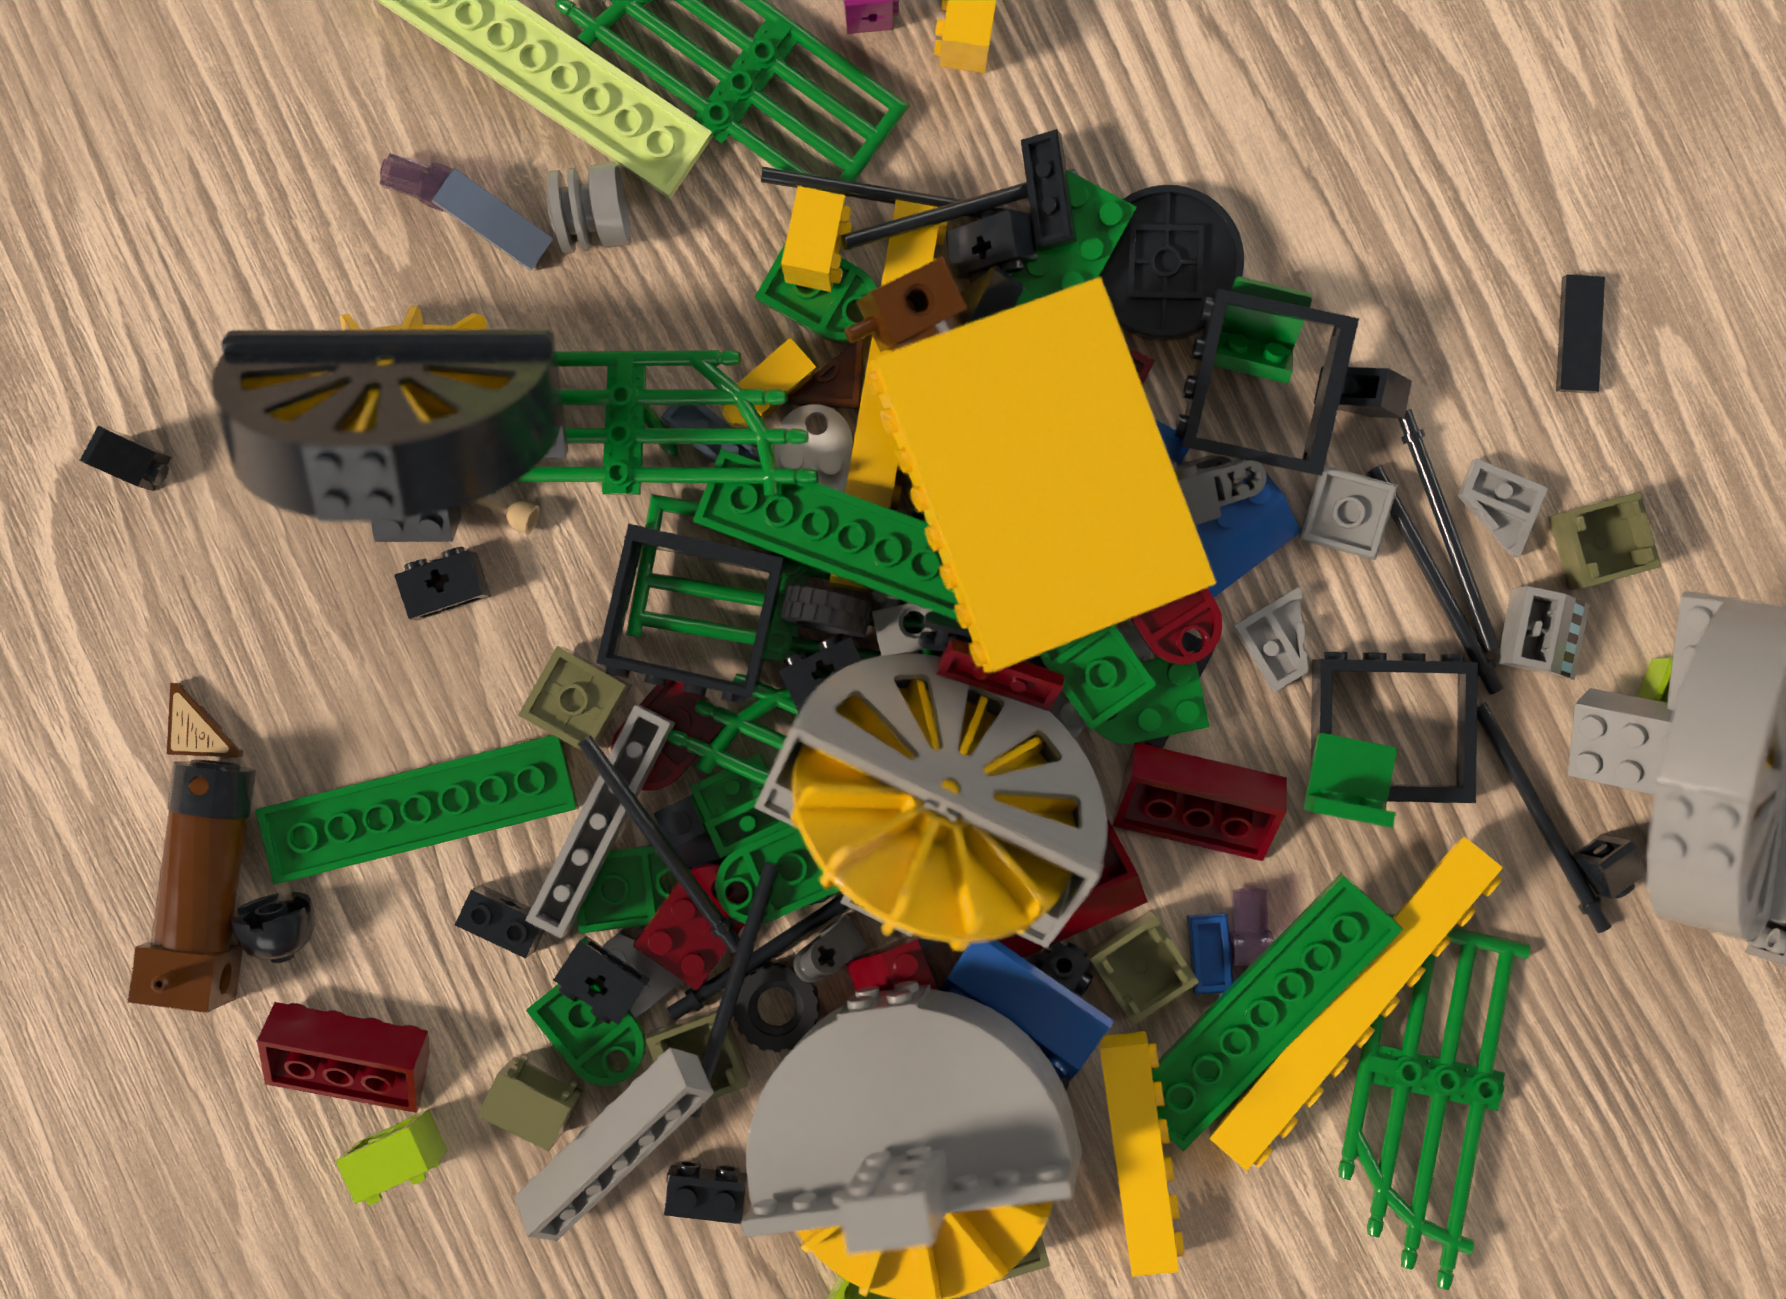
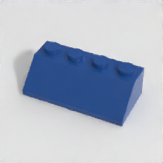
M1267 472L1266 483L1260 493L1220 507L1222 517L1195 525L1217 583L1207 587L1213 598L1300 533L1286 497ZM1251 473L1239 483L1245 484L1246 480L1251 478Z
M996 939L970 942L940 989L941 991L973 999L1012 1021L1042 1050L1053 1065L1059 1078L1066 1077L1070 1081L1081 1070L1114 1022L1111 1018Z

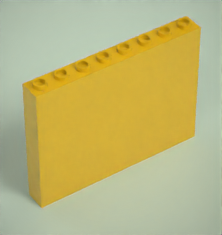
M1101 277L877 356L869 363L868 368L870 371L866 372L869 388L874 396L879 394L884 410L881 411L884 427L888 434L894 433L899 449L896 450L898 464L903 473L909 472L914 486L911 489L913 503L918 512L923 511L929 525V527L925 528L927 540L933 551H939L944 564L940 567L942 579L949 590H954L959 603L955 605L957 618L963 628L968 627L973 643L970 644L971 655L978 667L983 666L985 673L997 671L1217 584Z

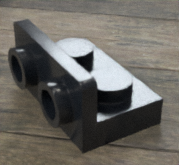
M680 1161L677 1165H671L666 1178L668 1185L664 1216L742 1224L747 1173H739V1168L728 1165L717 1166L716 1170L701 1168V1164L693 1161Z

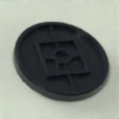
M1157 185L1138 190L1126 196L1123 200L1136 206V210L1099 275L1119 327L1135 336L1156 341L1179 340L1202 332L1206 321L1200 320L1201 309L1204 307L1206 296L1211 297L1212 292L1216 289L1231 291L1236 277L1243 276V243L1234 221L1214 199L1189 187Z

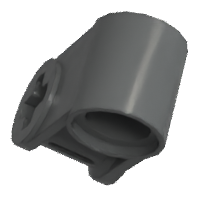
M845 913L826 926L819 933V936L796 954L793 962L794 970L802 981L815 983L826 975L838 971L843 965L857 957L869 946V943L848 914Z

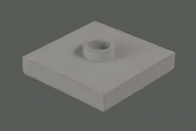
M1324 466L1322 476L1317 475L1298 540L1376 560L1398 485Z

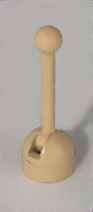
M486 498L473 501L507 514V520L512 528L527 535L532 532L539 517V506L527 501L515 502L510 507Z

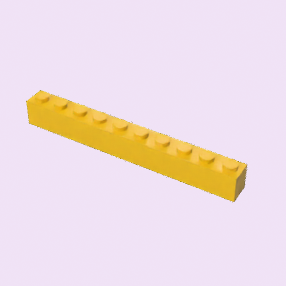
M896 200L892 220L937 207ZM947 222L889 238L881 286L936 260V258H933L935 245L944 244ZM907 299L908 307L915 312L914 304ZM873 336L866 372L870 371L868 365L875 357L891 352L890 348L880 352ZM865 374L845 493L888 509H898L902 486L894 484L897 470H901L896 457V450L899 449L894 433L888 434L881 418V411L884 410L879 394L874 396L871 392ZM832 574L830 576L829 586L867 593L874 592L873 589Z
M1460 837L1394 915L1393 919L1401 925L1403 930L1260 1074L1212 1131L1209 1139L1244 1170L1248 1171L1253 1164L1259 1168L1273 1152L1269 1144L1279 1134L1285 1138L1299 1120L1294 1115L1302 1105L1305 1104L1310 1108L1321 1096L1324 1090L1319 1085L1329 1074L1335 1078L1349 1062L1345 1054L1354 1044L1361 1048L1375 1031L1370 1026L1379 1014L1386 1018L1397 1006L1400 999L1395 995L1405 984L1411 988L1424 974L1426 969L1421 964L1430 954L1438 957L1451 941L1446 936L1456 923L1463 927L1474 915L1477 909L1472 904L1481 893L1488 897L1502 881V878L1497 874L1503 867L1466 837Z

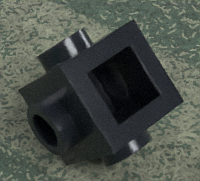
M1057 941L1052 950L1045 948L1035 964V967L1074 994L1077 993L1080 996L1084 995L1094 977L1089 974L1091 961L1087 959V952L1070 942L1065 946ZM1065 970L1068 973H1061L1060 971Z

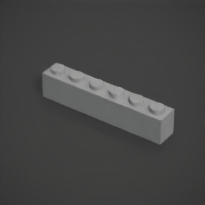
M634 705L608 757L637 798L676 723L642 705ZM600 774L525 920L559 938H563L570 932L629 816Z
M669 1048L666 1052L662 1053L657 1058V1061L640 1077L636 1078L614 1102L607 1105L605 1110L588 1127L581 1130L579 1135L563 1151L556 1154L553 1160L538 1175L529 1180L528 1184L515 1196L528 1237L558 1241L714 1094L697 1055Z

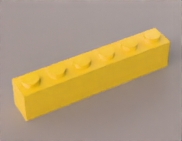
M1146 1031L1104 1035L1099 1042L1131 1274L1132 1277L1176 1273L1179 1272L1178 1257L1185 1256L1182 1232H1174L1172 1221L1173 1219H1180L1177 1194L1169 1195L1167 1182L1175 1181L1172 1157H1164L1162 1144L1170 1142L1167 1120H1158L1157 1106H1164L1161 1081L1153 1082L1151 1068L1159 1067L1156 1043L1148 1044Z

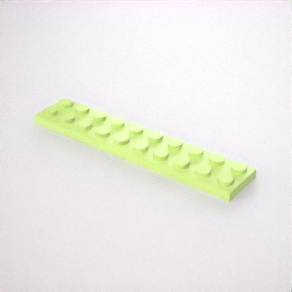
M376 0L669 199L672 198L712 139V132L517 0Z

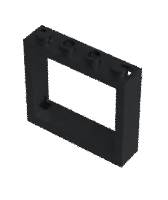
M1223 289L1214 290L1211 297L1206 296L1204 307L1201 309L1200 320H1204L1206 323L1203 336H1196L1193 344L1191 359L1197 360L1194 375H1187L1183 388L1182 398L1188 399L1185 415L1178 414L1174 437L1179 438L1177 446L1237 459L1253 460L1265 465L1322 476L1360 318ZM1227 305L1333 327L1302 459L1197 437Z
M628 523L596 663L607 665V674L629 678L630 671L645 674L644 682L667 687L668 681L673 680L684 683L682 691L706 696L708 688L722 691L721 699L744 704L746 697L755 699L786 560L777 556ZM642 545L770 574L745 684L617 656Z
M1324 652V659L1312 660L1311 766L1317 735L1319 733L1332 735L1333 671L1458 674L1456 786L1390 784L1387 802L1476 803L1478 662H1464V654H1440V661H1426V654L1402 653L1401 661L1387 660V653L1363 652V660H1349L1348 652Z

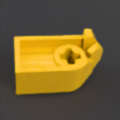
M790 337L738 382L737 385L742 389L784 390L787 392L788 400L790 395H793L813 378L812 376L817 373V368ZM766 403L765 405L754 406L762 420H765L783 404L770 405ZM721 405L722 415L732 427L750 429L736 405Z

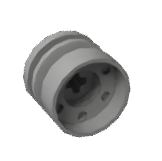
M616 162L590 165L588 184L584 185L576 168L568 169V187L560 170L548 173V213L553 232L556 234L561 251L564 254L576 251L575 234H577L581 249L589 251L592 243V232L596 231L604 248L630 245L631 230L628 206L621 173Z

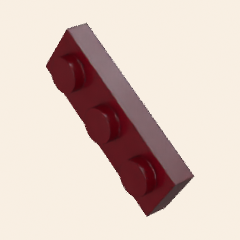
M951 638L938 662L937 675L1049 711L1064 686L1063 674L1024 661H1019L997 671L985 673L983 666L978 667L974 662L970 652V643Z

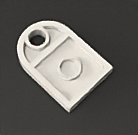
M811 404L793 410L783 419L778 429H787L789 431L791 429L807 430L806 422L808 418L816 414L822 415L827 419L828 427L820 435L809 433L807 443L791 444L788 442L787 444H775L774 454L777 468H797V470L810 468L818 470L819 480L817 483L845 493L853 449V438L848 423L837 411L824 405Z

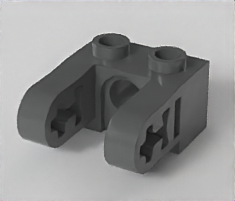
M1208 455L1178 464L1175 460H1170L1194 525L1222 517L1220 507L1257 495L1262 491L1266 483L1264 467L1259 462L1253 460L1238 459L1232 461L1228 457ZM1246 471L1251 473V478H1248L1245 484L1233 483L1235 479L1244 477Z

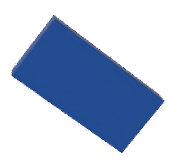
M1228 914L1187 915L1191 971L1199 982L1193 986V993L1195 995L1224 993L1233 984Z

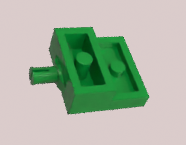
M761 753L746 759V761L768 770ZM728 769L689 786L705 820V827L720 858L731 854L744 845L790 826L754 808L764 785Z

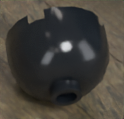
M291 892L293 900L277 902L279 895L277 893L252 900L237 909L239 916L231 915L230 917L233 932L240 947L248 955L262 960H271L272 963H283L291 960L295 956L294 953L301 950L308 943L314 930L315 916L309 895L301 892Z

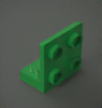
M1240 276L1236 277L1231 290L1232 292L1310 308L1312 302L1311 293ZM1227 305L1213 366L1288 384L1293 373V349L1304 321Z
M1319 733L1316 739L1303 810L1394 828L1396 812L1386 810L1397 749L1392 746Z

